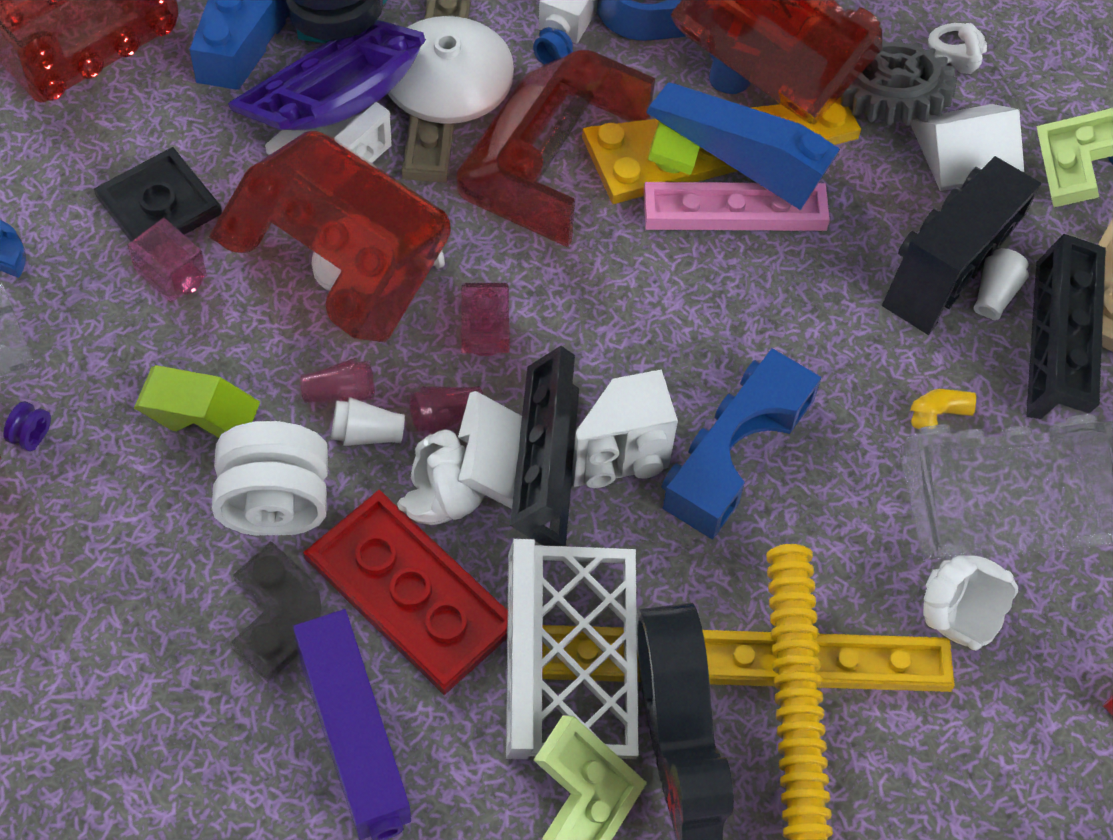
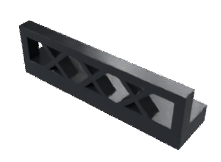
M1063 234L1036 262L1026 417L1042 419L1058 404L1091 413L1100 404L1106 247Z
M559 346L527 366L519 453L510 521L511 527L543 546H566L579 388L573 384L575 355L563 346ZM550 522V528L546 527L544 524Z

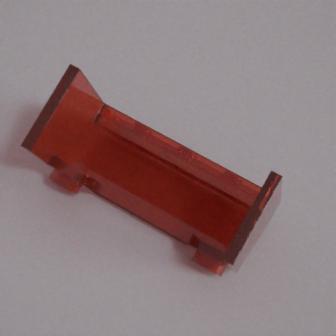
M590 50L572 52L530 71L524 76L458 169L456 186L459 195L464 200L569 247L573 236L575 198L537 182L543 171V157L540 151L533 146L568 94L630 122L650 120L651 115L647 114L646 111L653 102L655 78Z

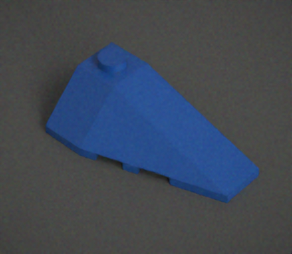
M671 82L666 84L646 111L647 114L799 210L807 202L840 151V148L802 124Z

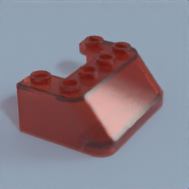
M308 131L262 159L245 172L209 237L231 252L248 253L260 244L271 223H273L342 270L326 299V311L329 319L353 338L386 342L448 241L451 226L447 214L442 209L333 137L319 131Z

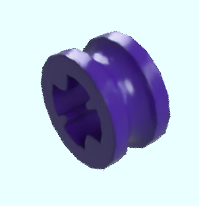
M26 401L20 402L13 408L6 420L3 431L5 441L14 445L19 443L22 449L29 452L34 451L49 431L51 415L48 411L41 408L35 410L34 405Z

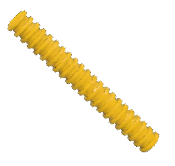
M800 544L779 545L769 550L766 554V561L771 564L767 569V576L772 580L768 584V592L774 595L769 599V607L774 610L770 615V623L776 626L771 630V639L777 642L772 646V655L778 658L773 662V671L779 674L774 678V687L780 690L775 694V703L781 706V708L776 710V719L782 722L777 727V736L783 738V741L778 743V752L784 755V758L779 760V769L785 772V775L780 777V786L786 788V792L781 794V803L787 805V809L782 811V820L788 822V826L783 828V837L789 840H828V837H831L833 834V829L826 823L832 815L831 810L825 807V803L830 801V793L824 790V786H827L829 783V776L823 773V770L828 766V760L822 756V753L827 749V745L824 740H821V736L826 731L825 725L819 723V720L824 717V709L818 706L823 701V693L817 690L822 684V677L816 674L820 670L821 661L815 657L820 651L819 644L814 641L819 635L818 628L813 626L817 622V613L812 610L816 606V597L810 594L815 590V582L810 579L814 574V567L809 563L813 559V551Z

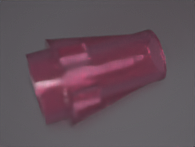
M356 357L313 373L301 374L300 377L301 393L305 403L322 402L336 404V401L348 402L349 397L363 402V400L374 399L375 396L374 377L370 362H358Z
M422 386L420 392L411 393L409 400L411 417L418 432L428 430L430 434H434L461 422L470 392L477 391L484 395L480 386Z

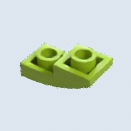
M659 121L651 142L648 160L655 162L660 169L666 172L679 173L681 171L691 175L700 146Z

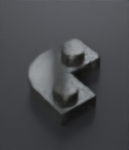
M271 541L233 574L235 583L261 605L265 611L230 642L232 650L267 683L299 655L293 625L321 617L322 610L320 594L315 582Z

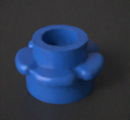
M543 28L539 33L540 37L533 44V51L537 60L550 69H556L561 64L570 63L573 59V43L569 35L559 29Z

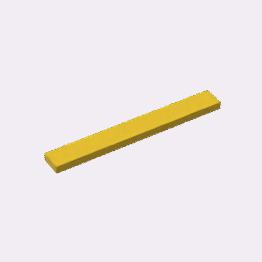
M542 625V628L558 644L577 627ZM592 626L610 645L624 633V627ZM703 630L710 684L774 686V678L779 674L773 671V662L778 658L772 655V646L777 642L771 639V632ZM583 631L564 648L584 671L604 653ZM819 634L818 638L814 640L820 647L819 654L815 656L821 661L820 670L816 672V674L822 677V684L818 688L951 692L954 688L949 638ZM542 642L543 659L551 650ZM624 643L616 650L623 658ZM637 655V682H641ZM557 656L542 669V679L576 680L578 678ZM609 657L590 675L594 681L624 682V673Z

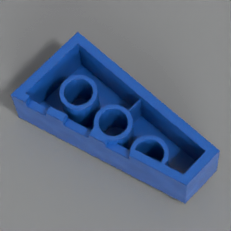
M208 0L189 49L196 83L239 90L266 52L267 44L275 34H279L286 24L285 19L288 16L286 0Z

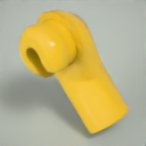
M949 389L931 390L913 401L910 411H914L911 424L917 429L934 430L938 425V414L947 413L973 416L976 407V393Z

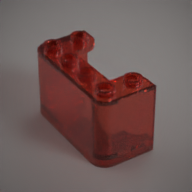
M0 0V64L35 101L41 103L56 100L64 94L65 90L84 79L94 78L103 68L122 57L133 55L140 46L158 36L169 34L176 26L178 18L177 0Z

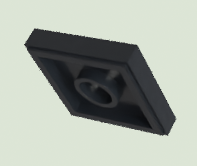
M174 147L94 188L97 199L142 257L151 254L223 214L221 205Z

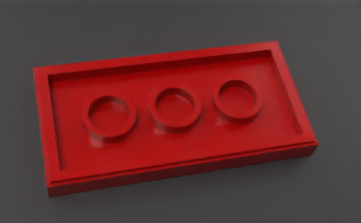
M377 490L303 552L304 559L443 695L448 693L507 639L508 610L403 511L399 510L380 490Z

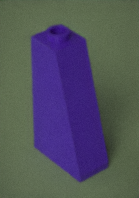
M346 609L293 625L301 667L359 840L370 836L372 840L393 838L404 830L403 825L411 822L410 805Z

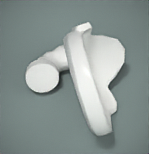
M972 23L942 25L935 28L928 38L929 49H936L935 57H947L948 63H951L958 72L964 74H972L978 69L982 63V54L987 52V42L984 35ZM959 31L958 36L965 43L950 45L943 43L939 37L947 32Z

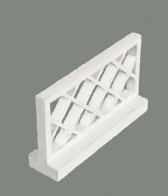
M513 539L508 554L506 759L536 757L544 745L542 743V721L555 708L564 716H575L594 735L595 733L590 727L610 710L625 725V745H605L621 759H637L639 756L636 549L535 545L534 539ZM543 560L563 561L577 576L561 591L557 592L543 578ZM578 562L591 563H589L585 568H583ZM600 563H623V583L611 594L590 575ZM581 581L603 601L585 619L564 599ZM543 592L551 599V600H550L546 605H544V606H543ZM622 593L623 607L615 600ZM555 605L577 625L559 644L542 628L543 617ZM607 607L624 622V633L612 645L590 625ZM582 631L604 652L585 671L564 650ZM542 642L551 650L543 659ZM623 643L624 658L616 651ZM555 656L578 677L559 696L542 680V669ZM608 657L624 673V686L612 698L590 677ZM582 682L604 704L586 723L563 702ZM542 694L551 702L543 711ZM624 694L625 711L616 703Z

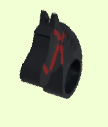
M693 603L637 609L636 644L643 701L648 726L650 727L652 747L656 756L658 774L662 782L665 801L668 804L667 807L672 820L676 840H723L724 823L732 815L734 809L733 786L728 760L726 757L720 756L715 746L708 661L703 630L697 609Z

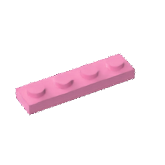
M645 182L644 185L645 230L827 231L830 221L826 183H819L801 210L758 183Z

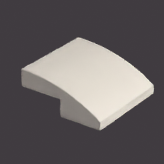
M477 391L470 392L458 435L459 439L468 443L458 482L512 509L522 416Z

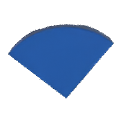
M0 220V271L19 278L25 267V249L23 250V243L15 229L8 223Z

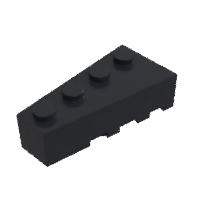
M994 156L982 169L976 166L966 178L962 190L955 187L944 201L941 211L934 208L923 222L920 232L912 230L907 235L898 251V254L903 259L882 303V307L929 335L937 326L944 307L950 309L969 279H974L982 270L985 259L991 256L993 251L999 249L1027 214L1042 183L997 156Z

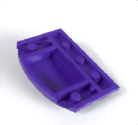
M376 20L373 26L359 35L342 40L328 41L228 102V105L233 112L281 131L310 130L342 122L372 106L400 82L414 63L421 46L426 41L425 36L421 31Z

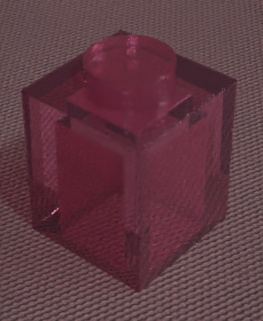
M165 218L127 244L134 270L170 303L183 294L188 295L196 291L201 285L203 278L207 276L202 250Z

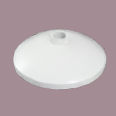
M455 16L428 18L406 27L423 32L426 41L421 46L408 72L388 93L391 99L405 112L429 122L444 124L462 123L486 115L505 99L513 82V58L507 44L492 29L477 21Z

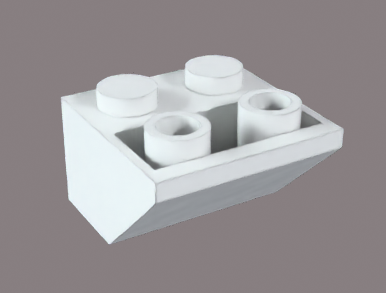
M662 369L611 380L576 431L572 466V483L574 487L587 484L590 488H601L611 484L616 478L635 475L637 478L645 479L656 476L663 469L669 468L678 420Z

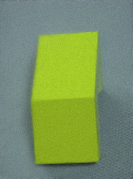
M155 365L150 369L134 409L169 430L177 432L194 423L220 438L221 434L235 426L253 422L260 401L221 377Z

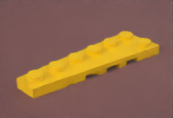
M841 97L752 107V109L802 124L834 145L859 139L861 128L849 106L843 107L841 105ZM657 119L605 123L599 126L583 128L582 139L612 205L643 197L645 182H699L738 170L701 147L699 148L691 175L681 171L679 173H670L660 169L655 162L648 160L651 142L659 122Z

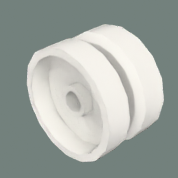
M255 421L235 426L221 434L215 449L214 467L218 477L213 484L212 510L215 519L227 528L249 535H295L305 533L322 523L327 511V490L324 479L328 475L327 442L318 433L297 424L280 421Z

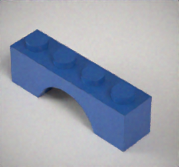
M771 348L761 363L756 360L752 361L741 379L740 385L743 387L737 395L733 396L729 393L723 399L715 413L714 418L717 420L709 431L702 428L698 432L688 450V453L691 454L683 466L678 463L674 464L666 475L661 486L666 491L663 509L713 540L739 505L745 484L732 463L730 450L738 441L753 433L777 431L790 434L814 402L822 377Z

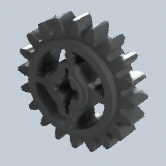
M879 39L878 44L871 45L864 42L862 43L861 51L850 48L848 49V57H839L838 66H835L834 96L841 97V105L843 107L853 106V115L856 116L863 113L869 116V122L879 119L885 121L887 125H892L893 122H903L908 126L911 124V120L915 119L928 122L929 113L941 116L943 107L951 106L952 97L955 96L957 77H954L955 67L947 66V57H935L936 49L934 48L925 50L920 48V43L916 42L911 45L903 43L901 39H898L896 42H886L883 39Z

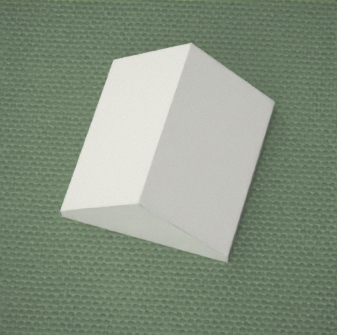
M989 104L942 113L941 116L930 115L928 122H922L919 119L911 120L910 125L940 191L962 187L966 178L976 166L982 169L994 156L1024 172L1019 109Z

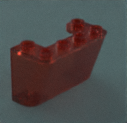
M681 0L671 13L676 27L689 39L795 115L812 125H815L882 50L880 21L871 12L861 7L857 11L851 9L844 11L834 0Z

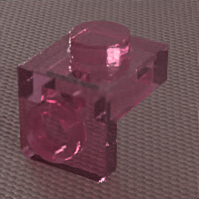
M507 283L462 284L461 353H474L478 356L510 353L509 285Z

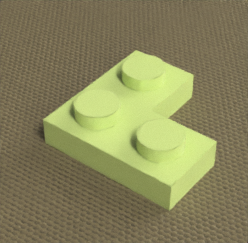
M1113 108L1036 126L1053 207L1098 198L1099 193L1092 161L1113 156Z
M575 716L561 717L534 758V761L571 793L541 840H612L647 784L643 778Z

